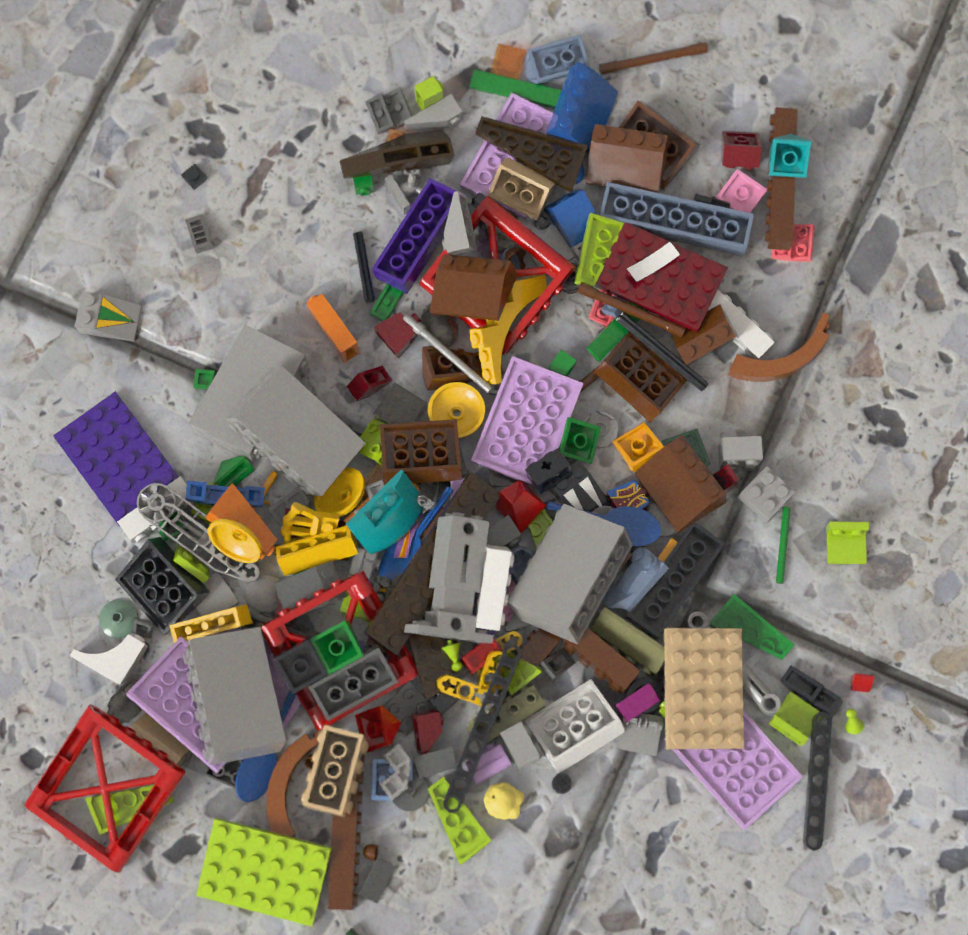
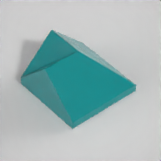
M793 134L773 138L769 150V175L806 178L811 140Z

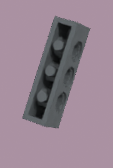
M250 606L248 609L252 623L240 626L238 629L257 628L277 616ZM291 621L285 623L288 631L310 638L321 634ZM289 640L292 646L297 644V642Z

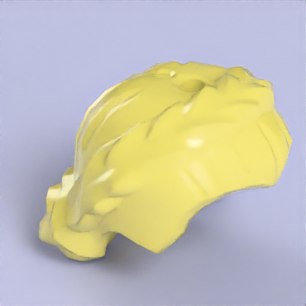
M505 782L490 786L484 796V803L488 813L495 818L504 820L518 818L520 805L524 800L523 792Z

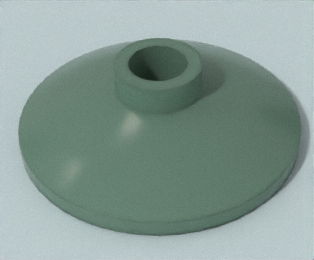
M120 599L113 600L102 608L99 615V624L103 632L108 636L123 638L133 632L134 618H138V613L130 602ZM117 614L120 615L119 621L114 620V616Z

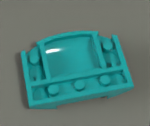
M400 470L346 523V526L370 555L389 548L405 536L417 521L423 508L417 502L419 491L404 471Z

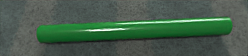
M783 507L776 575L777 584H784L791 509L789 507Z

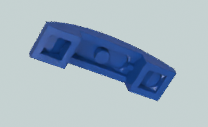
M187 481L185 500L214 506L228 487L206 485L207 482ZM245 486V488H237L252 508L263 507L265 487Z

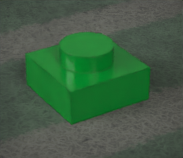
M196 369L194 389L208 390L215 378V370Z

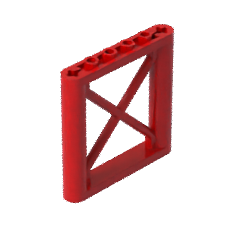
M487 196L472 213L471 221L473 231L481 221L488 225L491 259L499 260L496 237L497 227L544 265L543 267L516 270L517 277L548 274L553 278L552 282L512 332L508 330L502 354L505 356L512 350L519 339L523 340L527 336V329L531 324L534 326L540 319L539 314L550 307L552 304L550 300L554 295L558 296L564 289L562 285L573 273L575 266L492 198ZM443 250L419 282V285L430 295H433L436 271L443 254L452 255L447 253V250ZM458 317L472 329L487 325L485 319Z
M364 570L344 580L339 578L330 583V588L326 590L321 588L313 593L314 596L310 599L302 598L295 603L297 606L291 609L289 607L282 609L278 612L279 616L261 625V633L274 656L292 646L289 640L298 643L308 638L289 632L285 623L345 590L348 591L351 597L345 620H349L352 625L359 602L366 617L371 622L382 603ZM405 644L397 655H393L385 649L390 658L388 662L397 676L398 683L327 721L308 686L296 692L315 729L319 731L323 729L324 725L329 726L416 678L418 676L416 665Z
M89 704L31 792L24 806L104 866L116 873H120L186 772L182 767L169 759L166 752L155 749L149 740L141 739L137 736L134 729L120 724V720L117 717L109 716L100 708ZM104 728L159 768L157 773L153 776L108 784L99 738L101 730ZM91 739L100 785L55 793ZM154 784L118 839L110 791ZM101 793L110 837V844L107 849L51 808L54 802Z

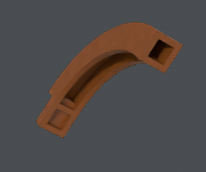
M822 313L812 336L796 352L774 360H756L737 354L728 376L744 381L769 382L797 373L811 363L829 337V334L826 332L830 326V322H828L830 315Z
M320 730L312 735L313 738L311 740L306 733L298 738L283 753L274 768L268 786L266 803L271 832L290 837L297 835L291 825L287 811L288 785L298 764L306 755L319 746L317 740Z

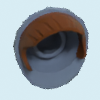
M510 246L499 255V260L511 261L515 270L525 269L526 264L523 259L526 251L520 247Z

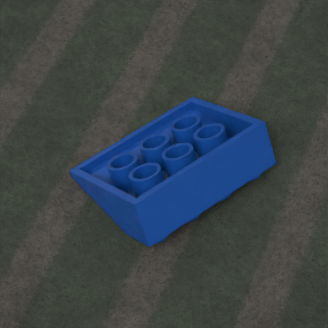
M580 62L576 63L569 69L546 133L588 145L586 153L589 154L595 124L607 125L618 91L594 69Z

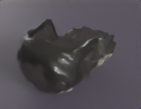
M431 304L426 305V309H423V314L421 315L422 324L444 346H447V348L451 347L459 334V327L453 316L432 314L430 312Z
M134 674L128 677L109 700L107 714L117 717L120 720V724L124 722L129 723L143 710L126 695L143 676L141 674Z

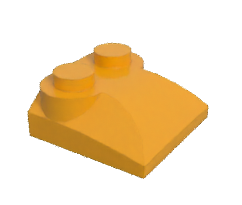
M645 422L612 441L613 445L627 462L629 469L633 472H636L664 447Z

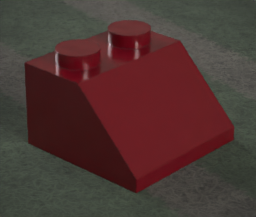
M722 131V166L727 168L744 167L745 169L760 167L762 145L759 133Z

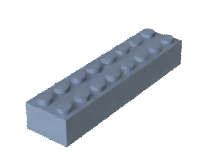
M607 182L600 216L632 224L663 239L744 256L754 217V214L610 182Z

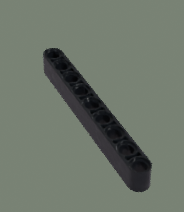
M509 644L503 650L444 798L443 806L450 813L457 812L463 805L519 664L522 652L516 644ZM510 648L518 650V656L514 659H510L507 656V651ZM503 666H508L511 673L508 677L504 678L500 675V669ZM495 685H501L503 687L502 695L495 696L492 693V688ZM489 703L494 704L496 707V711L492 715H488L485 712V706ZM481 722H485L488 725V731L485 734H481L477 729L478 724ZM478 741L481 744L479 752L471 751V742ZM465 760L472 761L473 769L471 771L463 769L462 764ZM457 779H463L466 782V787L463 790H458L455 787ZM449 798L457 799L458 807L456 809H451L448 806Z

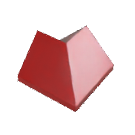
M521 480L499 492L500 498L496 503V509L504 517L509 515L521 534L546 507L545 503Z
M377 706L355 715L358 732L364 735L369 743L367 753L394 747L392 741L401 722L385 707Z

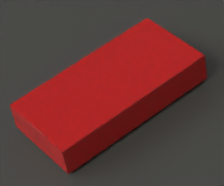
M493 637V643H480L460 659L472 675L485 665L487 656L491 651L498 650L503 652V650Z

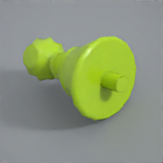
M448 640L449 646L442 647V649L454 662L452 670L458 672L462 669V663L458 661L461 643L453 644L452 640Z
M853 708L846 711L849 719L845 724V729L849 734H859L863 731L865 724L856 717L857 712Z

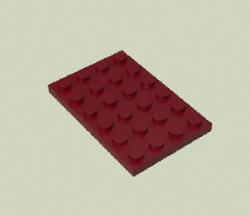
M625 222L618 235L617 242H614L610 250L609 258H606L603 264L604 268L594 287L698 332L728 267L671 242L680 255L654 273L636 281L627 268L647 258L670 241Z

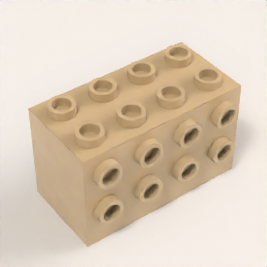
M324 725L323 730H320L318 735V750L315 749L312 758L314 762L313 768L308 772L307 781L309 783L307 790L304 789L301 801H303V806L306 808L346 818V814L351 813L353 802L350 801L351 795L356 794L358 782L355 781L357 774L361 775L362 754L366 755L369 743L364 735Z

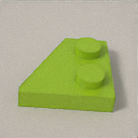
M177 544L174 561L205 583L210 576L208 566Z
M507 652V656H508L510 659H514V658L517 657V656H515V655H513V654ZM499 655L493 659L495 662L492 667L494 671L496 670V663L500 660ZM520 658L508 689L511 694L517 692L542 673V669ZM508 666L504 667L501 675L504 678L508 677L511 673Z

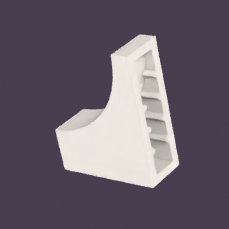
M128 634L118 646L107 652L87 654L74 649L70 656L124 687L148 646L144 644L145 639L136 634L132 637Z

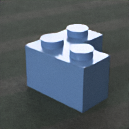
M373 759L372 801H393L380 786V783L395 773L386 759ZM413 760L411 762L409 782H413Z

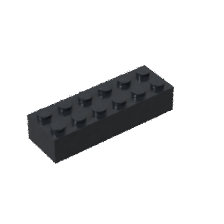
M696 522L690 525L664 561V564L669 569L637 605L628 612L625 619L657 641L664 632V628H667L724 547L725 542Z

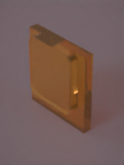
M498 44L490 73L519 80L526 50Z

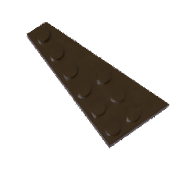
M481 116L476 129V135L570 193L573 192L588 145Z
M402 574L391 580L392 588ZM432 604L429 605L426 611L432 610ZM426 611L420 621H425ZM411 633L408 642L427 701L440 692L437 687V680L440 676L446 674L460 678L469 671L460 659L466 653L460 645L458 661L462 663V669L455 672L452 670L454 662L442 647L449 646L448 640H452L453 644L458 643L457 640ZM449 679L442 682L444 688L451 684Z

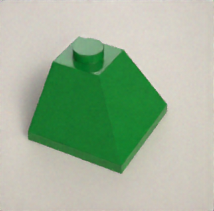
M345 620L309 639L328 675L364 656L358 637L349 620Z

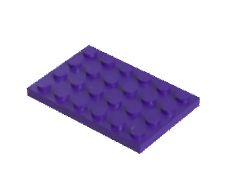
M116 391L53 435L117 524V521L137 508V497L144 487L153 483L167 486L179 477Z

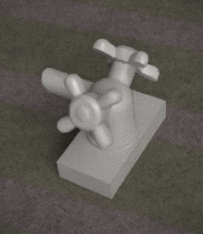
M405 169L403 171L405 174L404 179H408V181L401 185H397L392 175L385 178L386 187L404 215L410 210V204L406 198L415 193L420 194L423 189L416 181V178L421 179L420 169L409 171Z

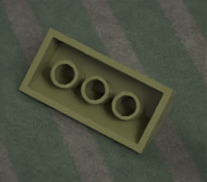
M604 607L590 630L616 652L623 654L624 658L632 665L634 663L639 665L643 673L648 676L651 674L655 676L664 663V647Z

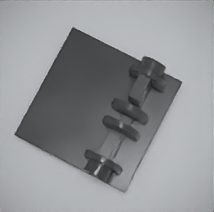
M410 681L383 706L401 722L399 728L407 736L413 731L411 714L435 708L428 700L426 701L425 697Z

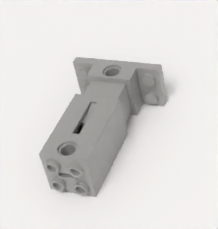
M463 513L445 514V517H438L429 588H434L432 610L426 611L425 621H413L412 624H405L404 632L475 643H493L494 635H488L486 630L476 629L477 617L472 616L474 595L481 591L489 521H483V517L480 516L464 517L465 514Z

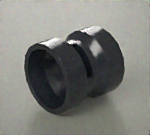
M559 773L553 778L552 789L556 793L565 794L571 789L572 780L567 774Z

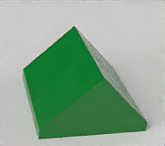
M567 417L559 451L566 459L580 460V462L592 464L601 427Z

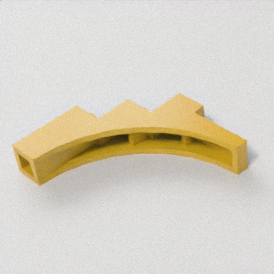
M532 275L516 279L499 321L486 320L487 325L469 329L472 348L479 349L483 380L488 384L502 383L501 357L506 335L517 314L528 303L540 297L547 288L545 275Z

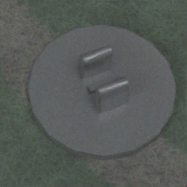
M413 772V782H409L408 789L392 801L393 804L404 811H415L421 808L429 795V787L425 778L419 779L417 773Z

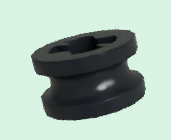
M542 211L539 218L543 217L547 222L544 221V224H541L540 221L535 219L533 222L534 226L539 230H545L550 225L549 214Z

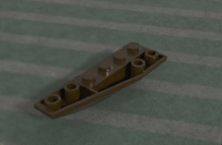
M442 129L404 134L344 158L339 162L343 179L404 171L405 169L412 170L448 165L455 155L450 137Z

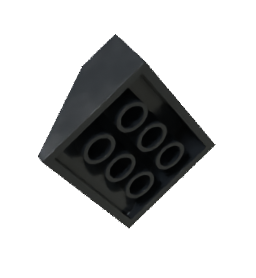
M162 537L148 539L115 580L160 632L166 635L171 631L170 625L180 623L201 604L210 591L198 578L174 561L175 552Z

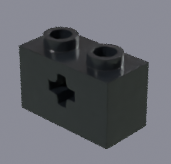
M558 449L548 452L543 458L531 463L525 469L528 479L540 494L573 474L569 462Z

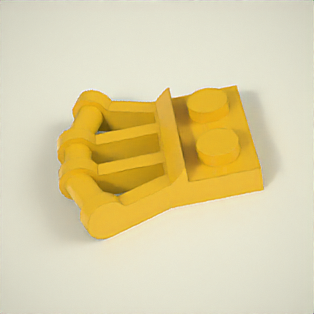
M294 502L291 510L282 520L284 525L281 527L280 533L283 535V545L337 529L339 515L314 511L300 503ZM301 513L309 518L300 517L296 515ZM294 524V525L307 526V527H310V529H308V528H301V527H295V526H292V525ZM291 535L303 536V537L292 538V539H291Z

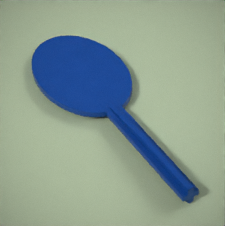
M447 486L437 500L436 506L430 510L417 528L412 538L407 558H394L397 542L386 550L379 566V576L393 580L403 573L422 544L421 535L454 491Z
M549 502L547 509L558 511L563 505ZM624 506L614 508L605 516L581 510L625 527L633 546L650 545L661 534V527L657 519L647 511L636 507Z
M289 691L280 711L282 725L296 696V693L292 694L291 691ZM276 753L243 759L235 781L236 793L242 801L253 802L267 791L272 773L277 764Z

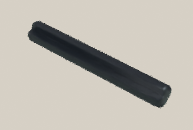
M359 231L353 233L364 300L366 303L374 302L375 298L363 232Z

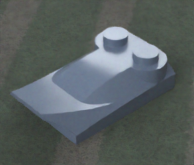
M581 35L528 49L527 56L522 62L526 81L536 84L567 77L569 69L578 62L588 67L590 65Z
M646 548L636 549L631 557L632 564L605 594L602 601L611 609L622 608L630 612L669 568Z

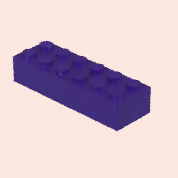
M429 178L374 264L372 271L376 279L408 294L444 237L453 194L456 190Z

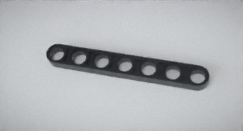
M818 712L812 719L803 844L809 850H818L823 844L832 717L827 712ZM820 715H824L827 718V724L823 727L817 722ZM818 735H823L826 739L823 746H818L816 743ZM817 755H821L824 758L822 766H817L814 763V758ZM815 775H820L823 780L822 784L818 787L813 784V777ZM814 795H818L821 798V803L817 807L811 803V798ZM813 815L818 816L820 821L816 827H813L809 822L810 817ZM811 835L816 836L818 839L815 847H811L808 844V838Z

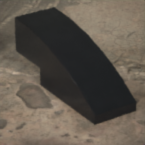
M790 665L780 680L782 684L821 712H827L832 718L843 703L841 697L826 689L823 684Z

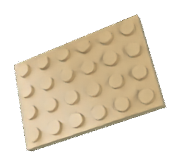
M664 628L666 749H744L742 629Z

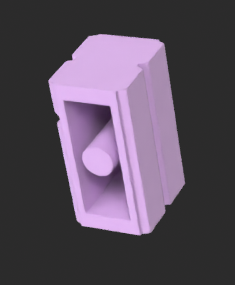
M492 743L485 747V752L482 754L473 777L476 785L511 766L500 743L498 745ZM468 760L465 765L471 771L473 763L471 760Z

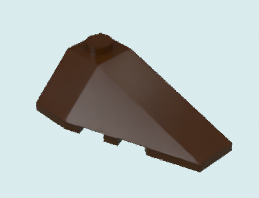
M434 346L422 347V375L427 391L437 390L441 386L452 382L465 384L473 382L470 377ZM460 348L458 350L449 349L483 379L479 352H464V349Z

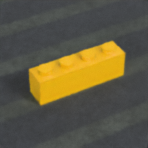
M347 526L276 547V559L284 576L358 554L357 540Z
M245 604L172 624L170 629L175 643L180 637L189 641V639L251 624L252 620L248 605Z

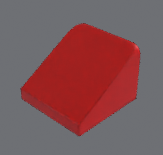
M855 673L851 676L850 689L852 691L870 692L874 676Z

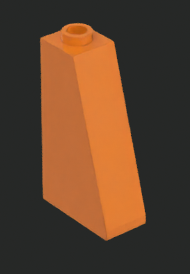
M320 294L319 296L314 295L311 297L308 303H306L307 308L342 361L345 363L358 355L360 352L357 341L324 295Z
M231 483L209 511L206 519L211 523L217 519H231L246 525L253 531L261 543L262 555L260 559L262 560L265 555L270 556L275 550L274 543L277 538L235 485Z

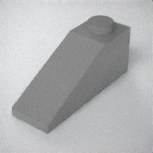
M452 94L405 120V130L418 131L456 126L463 119V111Z

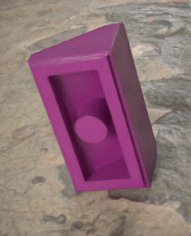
M648 683L618 703L616 707L625 721L629 722L660 700L651 684Z

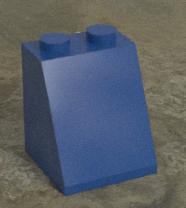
M573 190L572 193H567L543 209L549 214L551 222L556 226L570 248L583 242L588 215L590 213L596 214L584 190Z

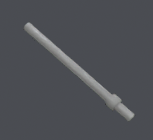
M409 314L404 316L403 320L413 328V331L418 336L424 337L484 391L489 393L492 390V386L429 333L421 322L418 323Z

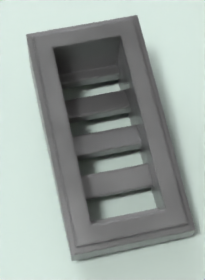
M203 214L186 219L185 222L196 254L214 249ZM201 220V223H200V224H197V225H194V226H191V224H190V223H193V222H196V221ZM203 227V229L193 232L194 229ZM205 233V235L195 238L196 235ZM207 239V241L197 244L198 241Z

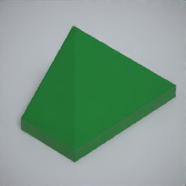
M243 455L224 460L220 464L214 481L218 486L229 487L231 483L236 486L255 469Z

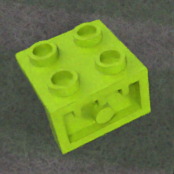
M373 418L360 437L365 442V445L358 453L375 460L383 468L380 424L385 423Z
M829 522L826 526L827 563L866 564V532L869 530V522Z
M789 692L781 703L779 710L775 712L768 724L801 747L809 739L813 716L819 711L792 692Z

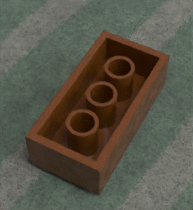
M586 628L578 644L563 639V649L570 655L575 654L579 657L578 661L584 667H591L595 671L593 674L602 681L603 679L610 683L609 687L616 693L620 691L623 694L640 673L635 666L589 628Z

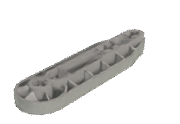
M153 483L140 491L137 497L139 513L148 522L211 569L248 583L255 582L259 578L260 570L255 562L245 565L248 570L253 568L255 577L250 576L247 578L246 571L243 569L241 573L237 571L242 567L243 562L233 567L229 564L230 557L227 556L226 561H224L222 558L225 556L222 553L215 554L216 549L208 536V529L195 520L199 513L205 518L206 515L172 489L163 484ZM158 486H160L159 494H157ZM171 495L173 496V498L168 499V500H166V501H165V499H164V498H166V497H168V496H171ZM174 495L181 499V502L177 506L176 498ZM161 499V506L152 507V500ZM183 502L197 511L193 518L180 509ZM166 508V509L169 510L171 513L169 514L168 512H166V511L163 510V509ZM176 510V511L178 512V514H177V516L171 521V520L168 519V518L171 517V516L173 515L174 511ZM181 515H183L185 518H187L189 521H191L193 524H195L197 527L203 530L204 533L202 534L200 531L192 527L188 522L185 523L183 520H181ZM165 521L161 528L154 523ZM179 521L183 524V527L187 528L199 539L196 540L194 537H192L190 534H188L175 523ZM167 523L181 532L177 539L163 530ZM183 534L197 544L192 551L179 542ZM199 546L212 555L208 563L194 553ZM216 558L228 569L223 572L215 569L210 563ZM232 570L240 577L229 574L228 571Z

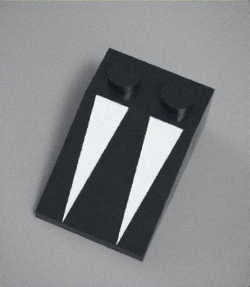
M580 460L571 465L573 474L549 489L561 505L566 504L588 512H592L601 506L613 507Z

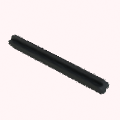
M622 312L617 317V322L696 388L703 391L708 386L706 380L626 313Z

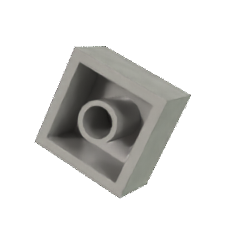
M723 437L718 446L719 468L722 469L729 464L733 471L736 468H744L746 471L755 470V467H758L763 459L762 437Z
M766 466L740 493L738 498L763 522L767 523L792 498L795 491Z
M522 722L500 733V737L518 771L539 761L542 752L538 743L532 742L530 738L532 733L528 725H523Z

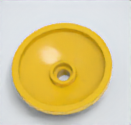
M452 382L441 386L433 393L428 404V416L430 421L457 419L458 437L464 438L473 434L481 426L485 417V404L482 396L474 387L461 382ZM455 411L460 412V415L454 416L453 413Z
M345 467L322 496H314L316 511L338 514L339 517L350 513L360 503L365 492L364 476L355 468Z
M217 519L209 525L208 536L211 542L219 551L231 559L243 563H253L262 555V547L258 537L246 525L231 519Z

